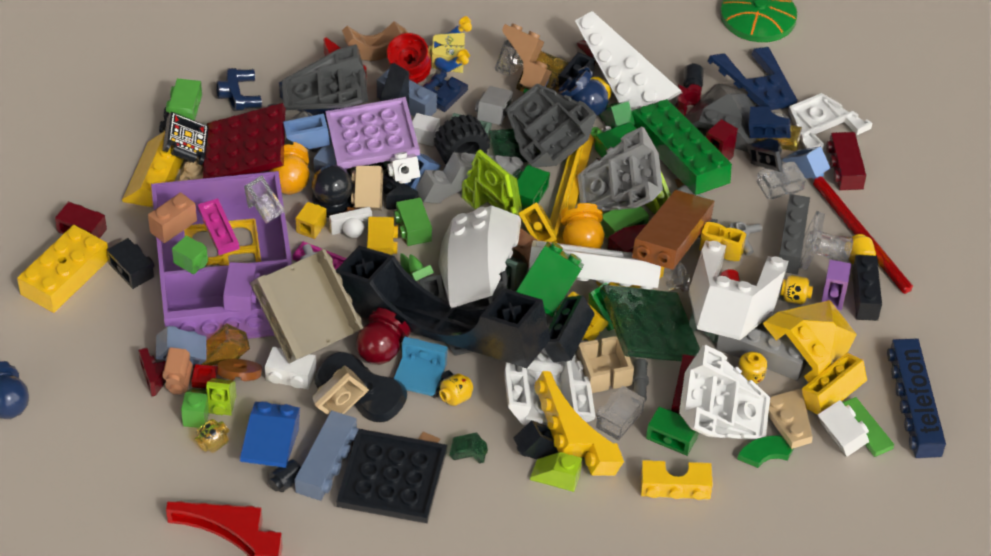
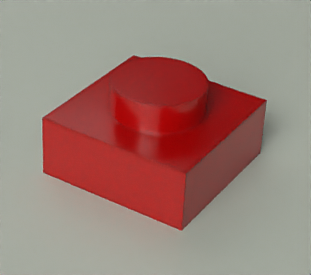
M195 364L191 381L192 387L207 388L206 385L209 380L217 379V366Z

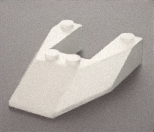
M706 240L689 288L696 328L741 340L773 314L789 261L777 256H768L758 284L754 286L745 281L739 282L725 276H718L722 268L726 245L720 244L717 241Z

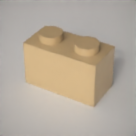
M356 166V172H352V181L355 184V192H352L351 195L352 205H355L357 209L370 207L371 211H382L383 168L381 166Z

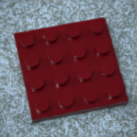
M284 104L271 105L207 123L209 129L203 179L255 174L284 166L285 128L283 122L285 121L286 113Z

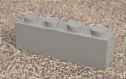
M756 328L741 340L722 335L718 336L717 350L738 358L746 352H758L766 358L768 370L796 381L799 380L806 366V359L792 342L782 338L776 341L771 334Z

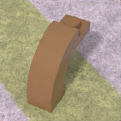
M395 21L382 32L371 36L362 35L349 26L342 30L345 36V43L348 46L357 44L361 59L367 61L388 58L387 48L394 37L408 33L406 28Z

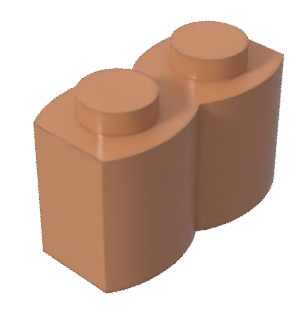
M170 347L163 370L166 388L169 392L177 395L188 391L193 369L190 353L186 349Z

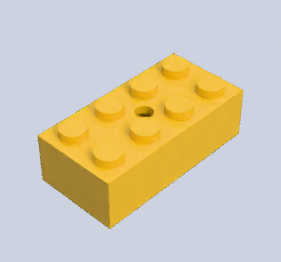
M73 225L17 277L20 295L55 313L108 262L107 242Z

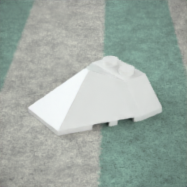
M707 345L702 346L685 371L680 415L692 430L708 437L739 439L766 437L770 397L752 380L748 381L742 376V371L738 367H733L726 361L727 357L723 353Z

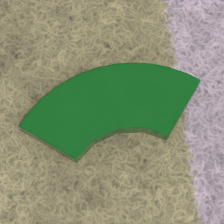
M766 436L748 443L738 454L737 460L759 468L762 463L770 459L788 461L794 448L791 449L783 436Z

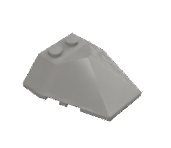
M640 127L625 134L620 138L621 142L617 146L606 150L607 154L600 160L596 159L578 174L580 203L596 204L599 210L602 209V211L640 207L657 197L663 190L659 153L645 128Z

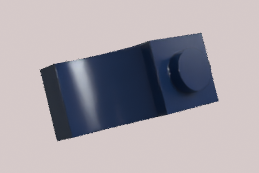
M771 106L750 107V138H791L790 118L775 115L771 111Z

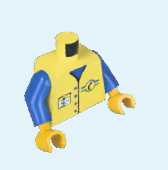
M463 16L459 20L460 27L456 26L448 33L433 36V46L428 45L433 68L441 69L445 72L463 73V65L468 64V58L470 57L468 51L464 49L465 33L463 31L468 32L472 29L471 20L467 16Z

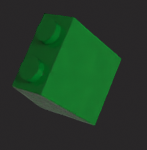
M547 241L516 292L542 299L545 313L553 317L584 264L581 263L582 260L575 254L571 253L569 255L562 251L563 248L559 244Z

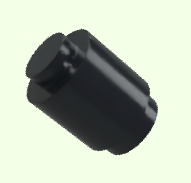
M692 63L684 68L683 85L686 89L691 84L703 87V67Z
M292 459L287 462L286 468L277 467L269 474L268 482L270 487L274 491L285 492L295 484V478L301 468L300 464Z

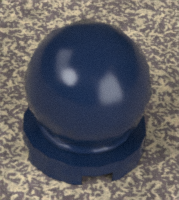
M585 66L578 70L580 74L574 79L569 77L558 89L560 91L558 94L562 96L567 95L577 102H584L599 116L608 105V92L601 82L591 79L593 73Z
M0 361V419H13L21 415L28 406V388L19 378V372L15 366L10 365L8 361Z

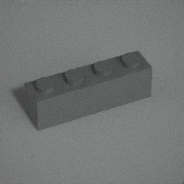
M789 194L779 253L780 258L789 261L786 273L798 275L810 197Z

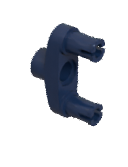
M228 68L227 80L217 81L216 84L218 99H228L234 111H241L247 108H261V95L243 96L238 83L244 81L255 82L254 69L237 70V68Z

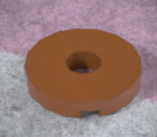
M228 359L217 364V373L219 376L229 380L241 377L243 381H252L261 377L262 366L250 360Z

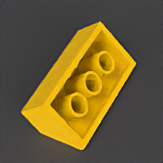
M165 131L147 142L122 202L153 207L151 184L175 181L184 159L171 154L173 145L170 146L168 152L163 151Z

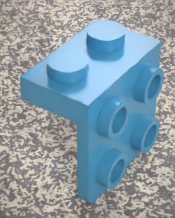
M404 337L402 342V359L394 378L399 380L408 391L433 396L447 365V347L416 338Z

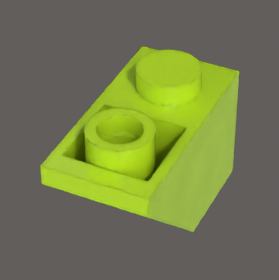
M215 378L209 380L206 385L209 413L232 416L237 395L236 382L234 380Z

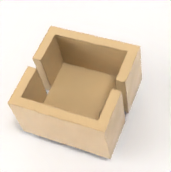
M621 335L601 339L599 357H597L598 340L580 343L577 350V360L582 362L584 367L583 373L584 376L589 378L592 393L609 390V386L616 389L632 385L634 367Z

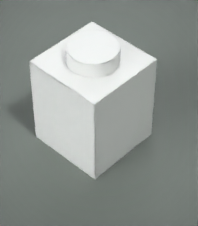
M416 113L412 123L417 142L434 146L435 133L439 131L440 119Z

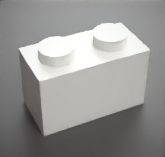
M272 347L265 365L266 381L309 390L316 371V356L309 354L289 364L282 349Z
M839 400L818 414L821 425L847 457L869 442L866 434L869 431L862 421L858 422L854 418L856 414L849 405L845 406Z

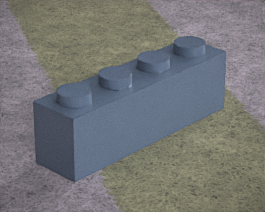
M331 410L295 478L296 493L322 501L325 493L328 494L333 483L332 479L340 473L341 462L343 458L346 459L348 457L352 441H355L359 430L357 428V418Z

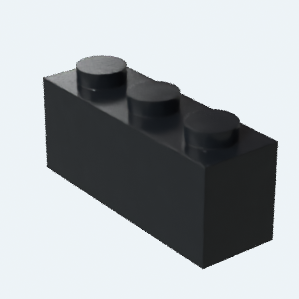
M856 255L852 269L856 319L878 321L882 307L877 256Z
M583 295L565 297L548 329L550 341L544 349L553 362L572 360L595 315Z

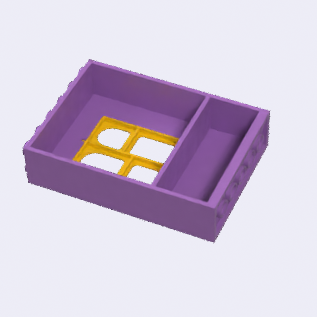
M279 171L151 184L154 210L181 192L195 203L197 215L195 223L165 244L156 237L165 328L167 326H175L180 330L194 331L199 335L206 336V343L275 336L258 299L257 303H253L251 312L229 311L224 309L223 294L229 268L228 257L230 255L253 253L256 262L250 264H256L257 273H260L261 276L269 275L292 264ZM218 198L232 229L238 227L248 229L252 234L253 243L251 245L239 246L240 249L216 257H208L206 265L218 264L220 266L202 268L193 275L173 262L172 248L186 235L192 238L198 232L207 231L197 204Z

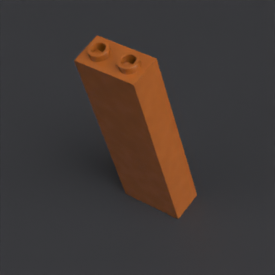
M674 190L635 238L632 258L673 270L701 234L705 223L710 222L715 201Z

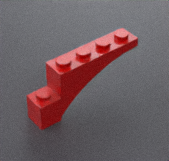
M167 501L166 513L168 523L187 525L216 534L234 544L247 556H281L282 532L261 531L263 519L262 508Z

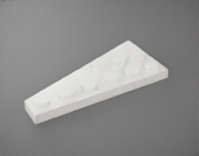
M593 11L575 20L618 102L629 101L631 110H635L661 100H670L682 93L677 86Z

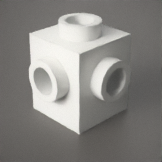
M399 152L394 154L395 157L390 158V164H387L389 176H393L395 181L408 183L411 182L412 178L420 177L418 159L415 154L407 155V152Z

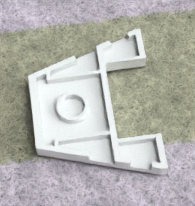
M823 93L789 106V115L804 149L821 146L823 150L824 143L815 134L843 122L856 135L872 128L871 121L867 119L864 121L858 118L857 113L846 111L842 108V104Z

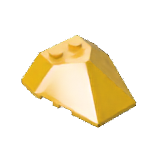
M831 300L779 311L763 323L776 341L786 334L812 367V370L804 375L808 383L845 353H848L857 335Z

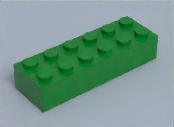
M668 99L632 110L635 120L634 127L636 129L640 127L645 128L659 153V159L693 194H701L731 183L732 163Z

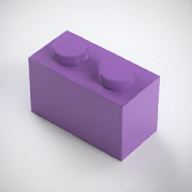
M829 260L821 302L831 300L834 306L842 311L851 263Z
M229 263L223 294L225 310L252 311V305L257 303V297L250 283L261 277L260 273H257L256 264Z

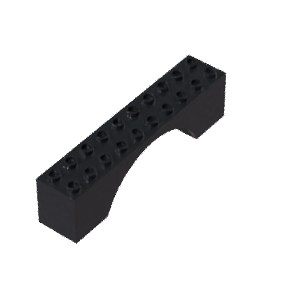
M360 245L336 269V273L342 278V285L346 293L352 299L355 312L362 317L369 319L373 310L376 311L377 308L387 309L396 314L394 318L401 324L405 321L412 333L526 369L550 341L542 299L504 288L489 306L481 308L457 306L451 308L449 302L440 299L419 285L403 269L395 256Z

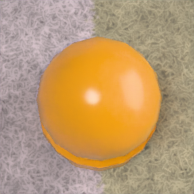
M293 142V145H284V166L269 170V172L279 171L283 194H296L307 186L310 176L307 149L297 142Z
M579 203L577 208L571 210L568 207L564 208L560 214L561 223L565 226L563 231L564 244L601 249L605 236L600 223L603 219L602 209L599 210L596 204Z

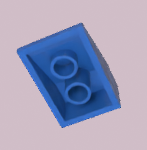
M265 401L255 402L250 413L240 462L286 468L299 432L300 407H294L289 404H271Z

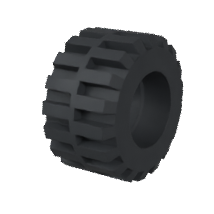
M463 114L459 117H452L451 120L445 121V124L441 125L438 128L439 131L435 133L434 145L445 164L448 163L453 152L476 154L481 149L487 154V150L490 148V139L480 121L475 116L472 117V115L465 116Z

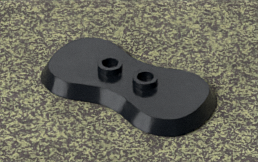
M337 352L332 354L320 365L315 374V385L319 388L327 383L334 373L344 365L352 370L369 389L354 406L362 416L373 422H386L400 412L407 400V390L399 380L371 372L358 357L351 353Z

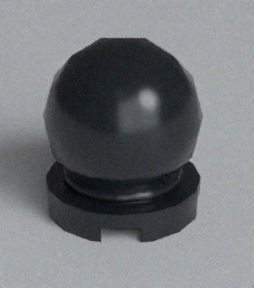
M331 164L320 168L314 174L312 180V203L326 208L327 218L330 215L348 211L347 207L353 208L351 203L353 181L349 172L341 166Z

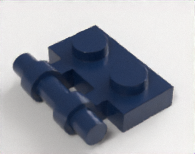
M442 70L439 74L436 73L431 77V81L425 83L422 87L437 94V109L446 112L468 91V84L454 77H451L448 81L445 80L447 73Z

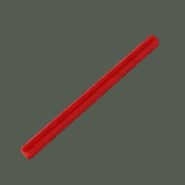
M822 176L815 178L813 185L855 235L863 234L873 241L879 265L904 294L911 292L913 288L912 283Z

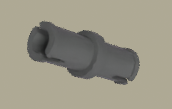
M642 358L634 361L632 399L636 403L647 401V385L649 384V377L647 376L648 362Z

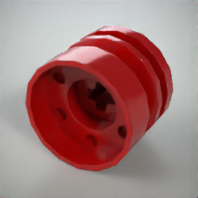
M403 33L394 37L389 43L387 57L390 65L395 63L408 70L409 80L417 84L429 76L432 68L428 45L418 34Z

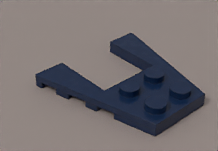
M769 47L755 48L751 53L753 58L769 75L746 79L725 53L709 56L707 62L717 65L719 67L718 71L724 77L727 75L735 81L734 85L737 88H744L748 92L747 96L757 105L762 107L771 106V110L789 108V106L798 102Z

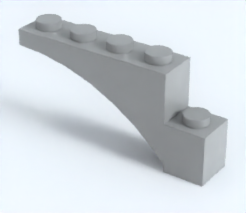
M453 152L443 171L425 170L416 186V190L423 202L441 203L445 198L461 191L463 180L467 179V172L472 168L471 163L476 154ZM488 155L514 177H518L520 171L523 172L526 168L518 157Z

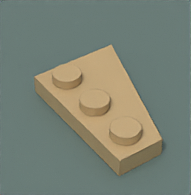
M799 388L770 397L768 417L791 449L812 443V432L802 389Z

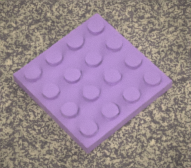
M406 97L325 111L337 166L349 169L356 166L390 161V158L395 157L394 154L399 152H407V155H420Z

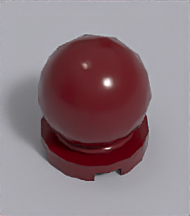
M377 308L376 311L373 310L369 316V323L360 330L356 339L357 351L360 357L369 364L381 365L391 361L397 355L400 343L403 342L404 337H408L411 333L408 324L405 321L401 324L394 318L396 314L387 309Z

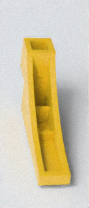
M542 371L535 382L534 389L539 397L541 409L544 411L548 428L551 430L554 445L558 452L584 457L591 476H615L624 463L618 444L607 440L586 423L565 399L551 371Z

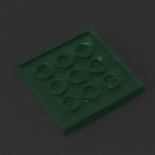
M603 285L601 287L600 293L624 356L682 361L683 354L697 355L700 347L692 327L689 326L688 317L677 292Z

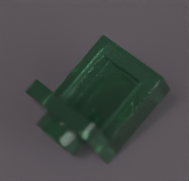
M477 432L453 437L449 455L453 460L474 457L481 464L485 462L488 446Z

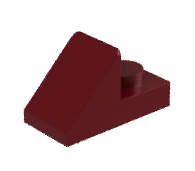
M148 348L139 349L140 364L153 397L158 394L166 383V380L163 378L166 361L156 363L154 355L150 356Z

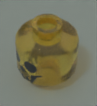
M210 419L196 430L197 437L194 439L205 453L207 451L215 453L229 442L227 433L230 431L223 421L218 423L216 420Z

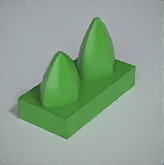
M403 253L400 254L401 266L415 281L434 273L431 265L424 267L412 254L409 255V258Z

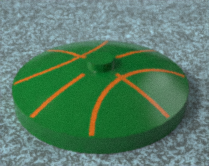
M723 0L720 16L724 26L737 37L752 42L766 43L780 40L793 31L797 21V9L792 0Z

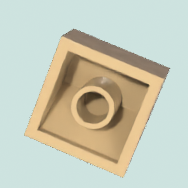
M344 365L334 373L327 383L318 388L312 398L315 406L328 416L331 410L345 414L369 389L352 370Z

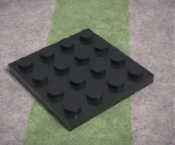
M359 429L336 500V507L428 524L448 445Z

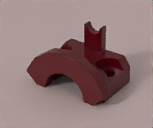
M678 84V88L682 93L677 97V102L674 106L684 116L686 115L687 107L689 105L695 106L701 99L702 87L697 84H691L687 89Z

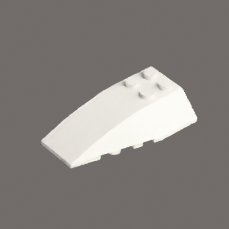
M491 205L479 207L467 214H458L452 219L442 240L438 266L451 308L493 295L501 279L499 274L505 270L507 266L505 262L513 254L512 247H516L519 242L520 216Z
M556 312L553 315V317L545 313L548 329L556 315ZM543 349L527 369L506 362L504 376L508 408L522 425H527L533 420L548 426L544 411L541 409L539 397L534 389L535 382L542 371H551L565 399L586 423L595 419L591 384L588 376H584L582 362L577 360L575 354L571 361L553 362L545 349Z

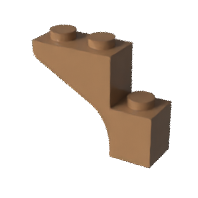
M514 23L511 26L504 24L503 33L523 61L524 69L520 84L529 88L536 84L545 87L552 71L546 69L548 65L536 61L544 41L539 39L540 35L529 31L528 34L522 32L523 28Z

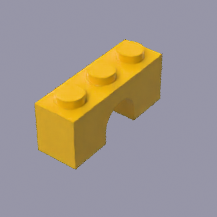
M642 460L641 496L651 498L710 499L713 486L712 463L688 462L687 473L676 477L667 472L665 461Z

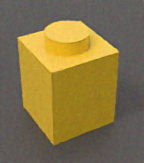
M307 202L295 218L296 232L315 239L327 223L326 208Z

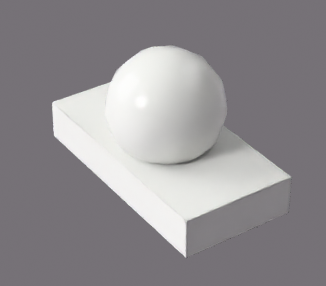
M366 207L330 215L331 234L345 233L350 238L361 236L364 228L368 227L369 217H372L371 208Z

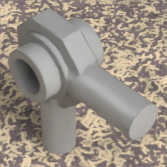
M743 222L731 223L729 228H736L746 233L744 252L747 256L751 255L754 251L747 238L751 233L760 232L762 230L761 224L747 226Z

